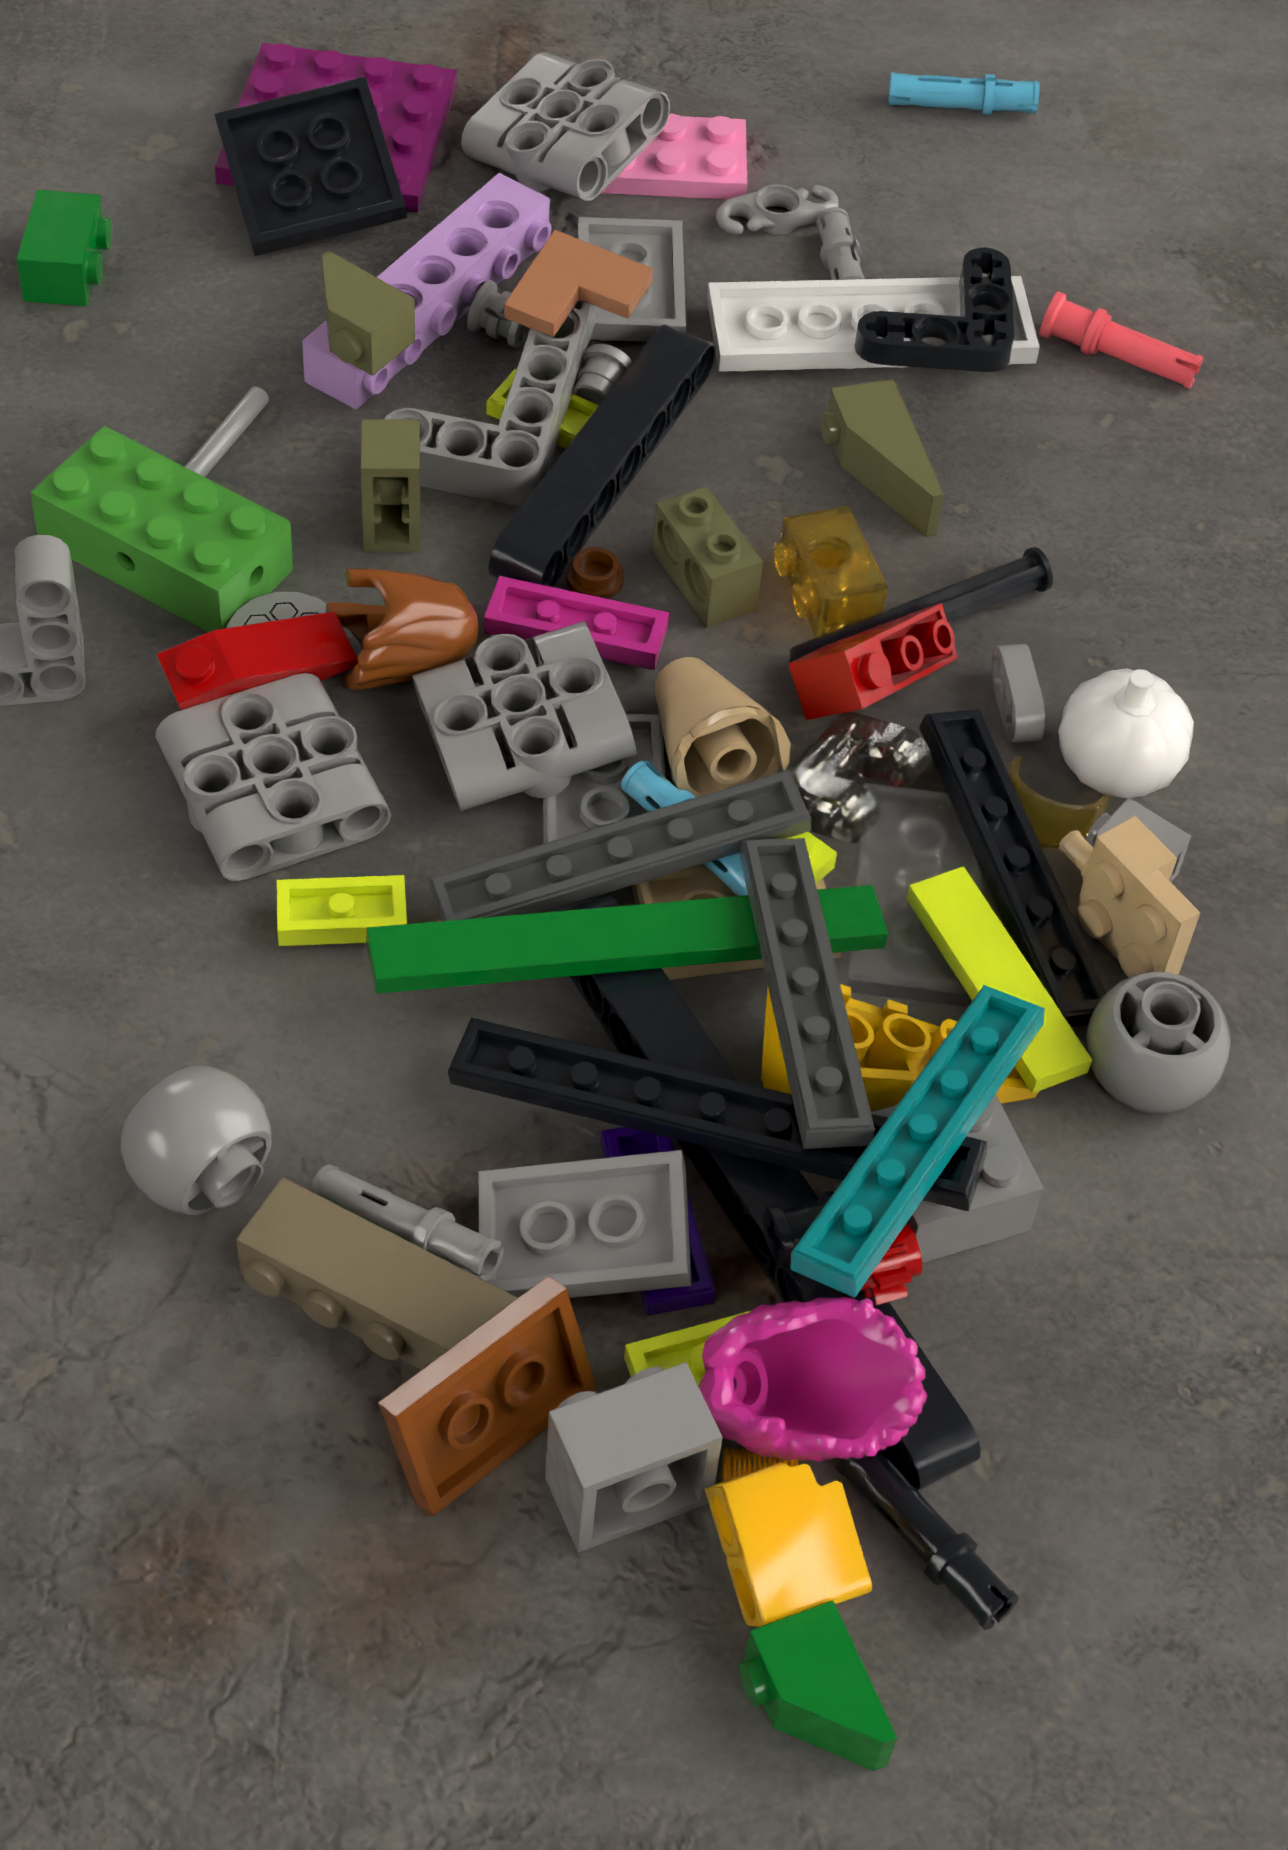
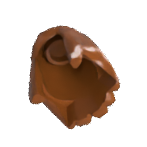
M346 568L345 575L348 586L376 587L382 594L385 606L345 602H328L326 604V613L335 611L341 625L352 633L362 649L357 657L358 664L350 673L341 677L343 687L351 690L370 689L413 681L412 675L466 659L477 641V614L463 590L450 581H440L426 575L379 569Z

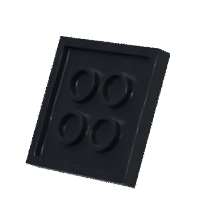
M366 76L214 113L254 256L407 218L405 202Z

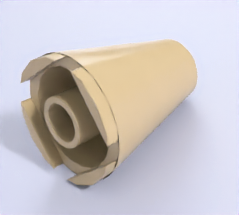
M683 657L676 659L660 671L655 680L654 692L672 780L676 788L680 791L689 790L695 797H700L776 774L779 768L782 771L786 770L790 759L791 743L782 724L769 711L698 658Z

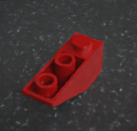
M942 603L823 646L788 663L805 719L811 720L864 709L958 659V655L954 645L953 629L947 622Z

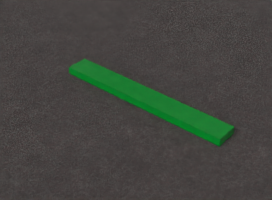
M873 885L817 889L832 953L885 948L889 933ZM748 895L366 928V947L375 994L762 959Z

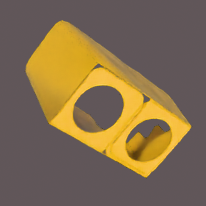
M780 1462L704 1488L723 1552L726 1553L728 1569L742 1615L748 1626L761 1627L834 1600L835 1604L872 1591L871 1578L841 1482L835 1480L821 1486L817 1484L809 1465L804 1463L790 1467Z

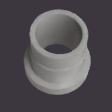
M591 345L582 358L583 370L578 377L573 394L600 405L633 361L623 351L611 345Z

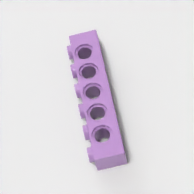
M498 173L377 276L380 280L415 298V342L372 376L351 363L342 361L337 355L330 352L325 321L302 340L304 382L355 410L371 396L382 392L389 380L407 364H413L424 349L440 335L447 334L454 323L470 310L477 292L486 281L491 280L498 285L503 279L510 278L518 266L530 255L543 248L551 234V224L549 222L550 198Z

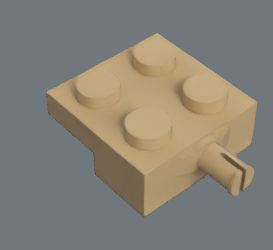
M1136 816L1097 836L1094 847L1085 840L1078 830L1067 834L1061 840L1058 849L1064 852L1081 870L1083 885L1074 915L1079 919L1084 931L1092 938L1098 939L1119 961L1122 970L1128 977L1145 972H1168L1179 975L1200 912L1170 882L1177 857Z

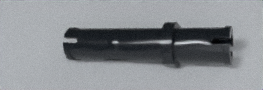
M880 1450L875 1456H864L859 1459L851 1457L839 1460L837 1470L840 1474L848 1478L881 1514L884 1520L892 1526L926 1563L927 1567L924 1573L935 1585L944 1583L978 1620V1624L984 1630L994 1626L995 1621L992 1617L999 1623L1011 1612L1017 1604L1019 1596L1013 1590L1010 1591L975 1553L978 1544L966 1532L957 1534Z

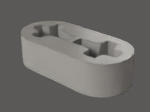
M1026 643L996 645L992 651L991 676L1006 738L1009 743L1040 741L1045 729V708L1030 649Z

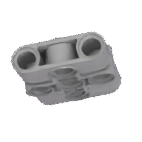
M540 52L470 118L462 133V150L467 157L514 174L518 183L537 192L551 188L584 201H592L661 133L669 118L670 100L667 94L662 91L616 76L612 64L606 60L592 59L577 63L547 52Z
M584 621L525 640L513 634L494 635L485 639L478 646L475 656L412 675L425 720L460 812L521 792L537 798L552 797L562 792L569 785L573 775L637 754L627 716ZM479 682L480 686L475 687V683ZM568 743H571V749H569ZM510 763L511 768L507 769L505 764Z
M295 674L179 710L161 721L156 729V740L186 799L189 822L196 830L202 832L223 877L230 881L248 880L366 841L383 831L390 822V809L358 751L355 728L349 721L339 716L320 679L314 674Z

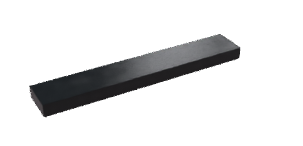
M980 710L925 714L919 729L1009 935L1070 1027L1089 1024L1091 1015L1107 991Z

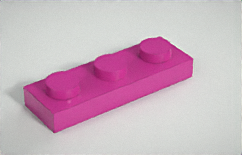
M499 576L484 615V633L490 635L513 634L525 640L584 621L601 659L655 670L668 630L669 612Z

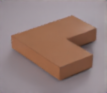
M554 230L505 302L504 318L554 337L577 301L582 300L628 319L653 281V268Z

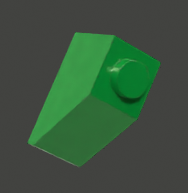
M834 1600L750 1630L744 1661L739 1663L740 1678L749 1701L754 1707L764 1705L774 1729L872 1771L888 1766L897 1736Z

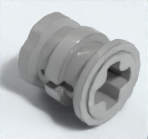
M491 280L486 281L477 292L471 304L467 318V328L474 333L484 328L489 337L497 341L504 337L507 339V344L510 347L519 349L527 340L530 328L496 314L498 312L504 315V304L511 293L505 291L499 294L497 284Z

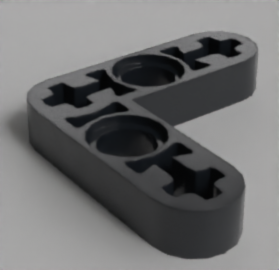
M987 247L970 250L964 256L959 280L960 316L873 311L865 314L859 319L854 346L856 353L863 360L878 365L978 372H996L1004 369L1009 364L1014 341L1011 265L1009 259L1002 252ZM982 273L988 274L990 283H981ZM974 306H991L996 308L999 312H981L977 310ZM983 335H992L991 346L985 345V341L982 339ZM934 337L945 341L947 344L934 346L923 342L921 339Z

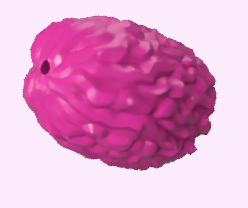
M846 1297L817 1298L804 1303L790 1301L787 1303H777L776 1305H760L747 1314L736 1316L725 1326L714 1332L705 1340L702 1359L706 1372L698 1387L722 1437L733 1440L751 1452L764 1457L775 1456L783 1461L812 1460L821 1462L833 1458L848 1459L852 1457L859 1459L864 1456H875L879 1450H885L888 1446L897 1444L902 1437L907 1435L909 1427L916 1423L918 1415L922 1412L923 1404L927 1398L921 1383L926 1378L925 1368L922 1366L919 1358L916 1357L918 1351L916 1342L913 1339L906 1338L895 1319L884 1315L879 1309L874 1308L873 1301L868 1298L861 1301Z

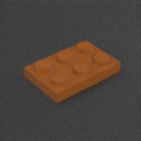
M547 1276L378 1402L415 1503L432 1517L547 1429L549 1411L557 1409L564 1400L572 1395L597 1390L567 1288L550 1276Z

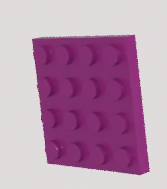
M262 43L237 108L366 76L405 202L406 211L418 213L457 88V70L440 68L432 64L418 65L390 61L383 57L369 58L347 55L333 50L319 51L298 48L284 43ZM222 146L215 165L216 184L234 186Z

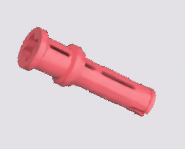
M1058 291L1052 298L1043 318L1039 336L1048 339L1053 335L1080 346L1081 353L1085 355H1096L1100 351L1184 385L1185 388L1190 389L1195 381L1193 377L1198 375L1203 362V356H1197L1112 322V316L1108 314L1107 310L1099 308L1097 311H1092L1067 301L1066 294Z

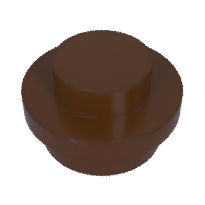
M589 547L579 551L569 564L566 582L569 589L573 592L609 599L617 595L622 589L624 570L613 552L601 547Z

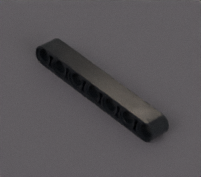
M666 324L662 325L655 332L501 532L491 552L488 566L489 574L496 578L503 576L554 587L575 555L583 548L705 383L715 359L716 346L714 343Z

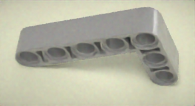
M578 300L554 337L530 328L499 425L414 408L394 410L385 417V419L420 420L421 487L509 505H523L548 472L559 438L560 427L564 422L573 389L581 369L582 358L586 353L595 325L596 306Z
M34 535L20 541L14 549L15 598L19 622L0 624V706L67 700L77 696L85 688L83 633L70 550L67 544L59 538L51 535Z

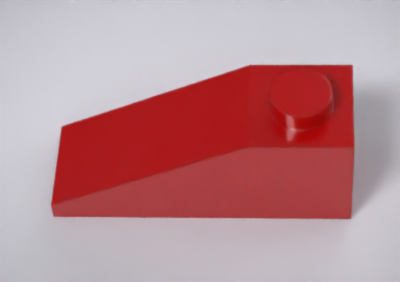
M335 611L212 630L157 654L181 710L295 674H314L320 681H323L354 668L358 664L355 652Z

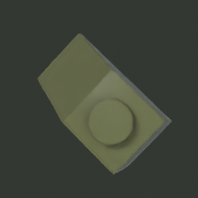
M327 251L321 256L323 301L329 350L342 361L351 363L373 376L415 342V298L336 254Z

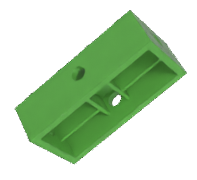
M103 426L30 492L37 535H51L61 539L67 544L73 561L207 632L227 628L237 609L253 598L271 593L293 571L291 525L289 520L106 426Z

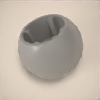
M1145 972L1133 975L1119 982L1102 996L1089 1019L1086 1050L1093 1060L1091 1068L1097 1081L1110 1096L1134 1110L1167 1114L1193 1105L1204 1099L1214 1089L1227 1067L1231 1039L1225 1015L1219 1003L1206 989L1195 981L1181 975L1168 972Z
M200 1065L178 1070L151 1088L131 1110L121 1130V1155L127 1173L137 1189L159 1207L176 1214L199 1215L215 1208H228L247 1196L261 1179L264 1171L263 1164L267 1159L272 1144L271 1125L264 1104L254 1090L230 1072L217 1067Z

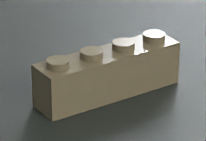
M284 1177L280 1179L236 1239L240 1275L244 1277L245 1281L253 1289L269 1297L280 1295L301 1306L305 1313L318 1324L327 1328L339 1326L362 1338L367 1347L377 1355L388 1360L400 1358L421 1370L518 1299V1297Z

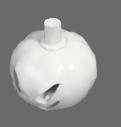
M1128 668L1106 671L1096 678L1082 682L1070 696L1063 709L1058 731L1060 749L1065 763L1079 780L1094 790L1120 798L1146 796L1156 790L1167 787L1188 761L1193 738L1194 721L1188 706L1181 697L1174 692L1166 681L1146 670L1138 669L1133 671Z

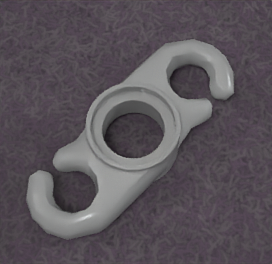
M768 185L757 192L727 199L718 208L716 221L720 228L727 233L739 235L744 229L743 225L729 217L741 216L749 220L746 228L752 232L760 229L768 234L784 235L793 232L796 228L815 224L818 216L824 219L822 211L831 207H838L839 200L834 191L821 185L813 186L811 194L815 198L822 199L825 203H813L806 200L809 192L803 188L794 190L785 185ZM782 207L788 209L789 212L776 213L766 208Z

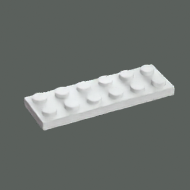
M1011 276L1014 341L1008 365L1036 364L1040 347L1021 276ZM960 277L708 283L707 303L713 340L716 346L718 371L904 368L906 366L869 363L856 353L854 346L859 319L873 311L960 316ZM982 277L981 283H990L988 277ZM974 306L977 310L981 312H999L996 308L991 306ZM983 335L982 339H984L985 345L991 346L992 335ZM934 337L921 339L923 342L934 346L947 344L945 341Z

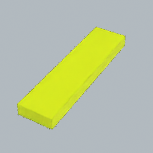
M963 866L909 885L906 896L907 901L972 1001L981 988L986 985L1045 1008L1043 1026L1014 1066L1031 1093L1033 1094L1088 1073L1093 1061L965 867Z

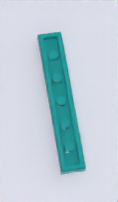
M986 985L981 988L791 1252V1270L854 1298L857 1296L1043 1026L1045 1008Z

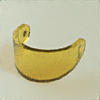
M1016 755L1009 767L1008 774L1041 847L1058 849L1061 840L1074 830H1078L1086 840L1093 824L1103 813H1106L1112 796L1104 794L1100 800L1089 805H1069L1045 798L1030 789L1020 779L1018 774L1024 758Z

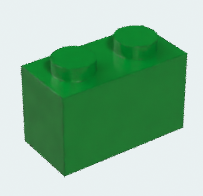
M36 189L16 259L24 302L88 306L92 286L100 285L102 281L103 257L101 252L102 250L110 249L112 240L111 218L103 217L100 194Z

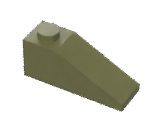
M895 380L832 387L828 411L821 413L820 428L824 443L826 445L832 444L840 466L925 537L936 535L944 494Z

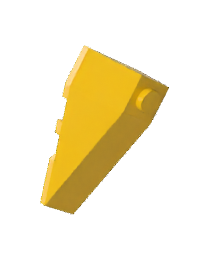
M840 984L870 1111L873 1112L898 1105L958 1021L946 1019L940 1026L908 1016V1005L887 999L883 1008L850 998L851 987ZM767 986L761 1080L764 1088L791 1094ZM1014 1067L996 1092V1095L1002 1104L1036 1098L1039 1091L1032 1094Z

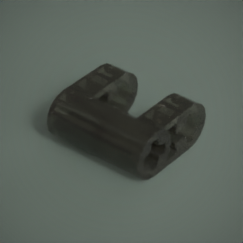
M846 712L841 713L786 770H790L811 817V832L842 842L855 843L878 821L880 809L871 793L851 780L856 775L894 787H909L930 765L931 753L922 737L911 729L860 713Z

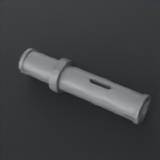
M331 1164L322 1167L313 1179L310 1187L311 1192L486 1282L495 1275L500 1266L504 1248L501 1247L502 1242L456 1223L455 1217L451 1212L438 1207L427 1210L385 1189H381L341 1171L339 1167Z

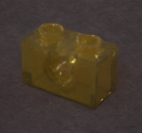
M848 505L783 517L780 542L774 544L773 550L775 566L781 577L787 576L792 587V597L796 613L800 618L806 617L815 638L884 611L888 586Z

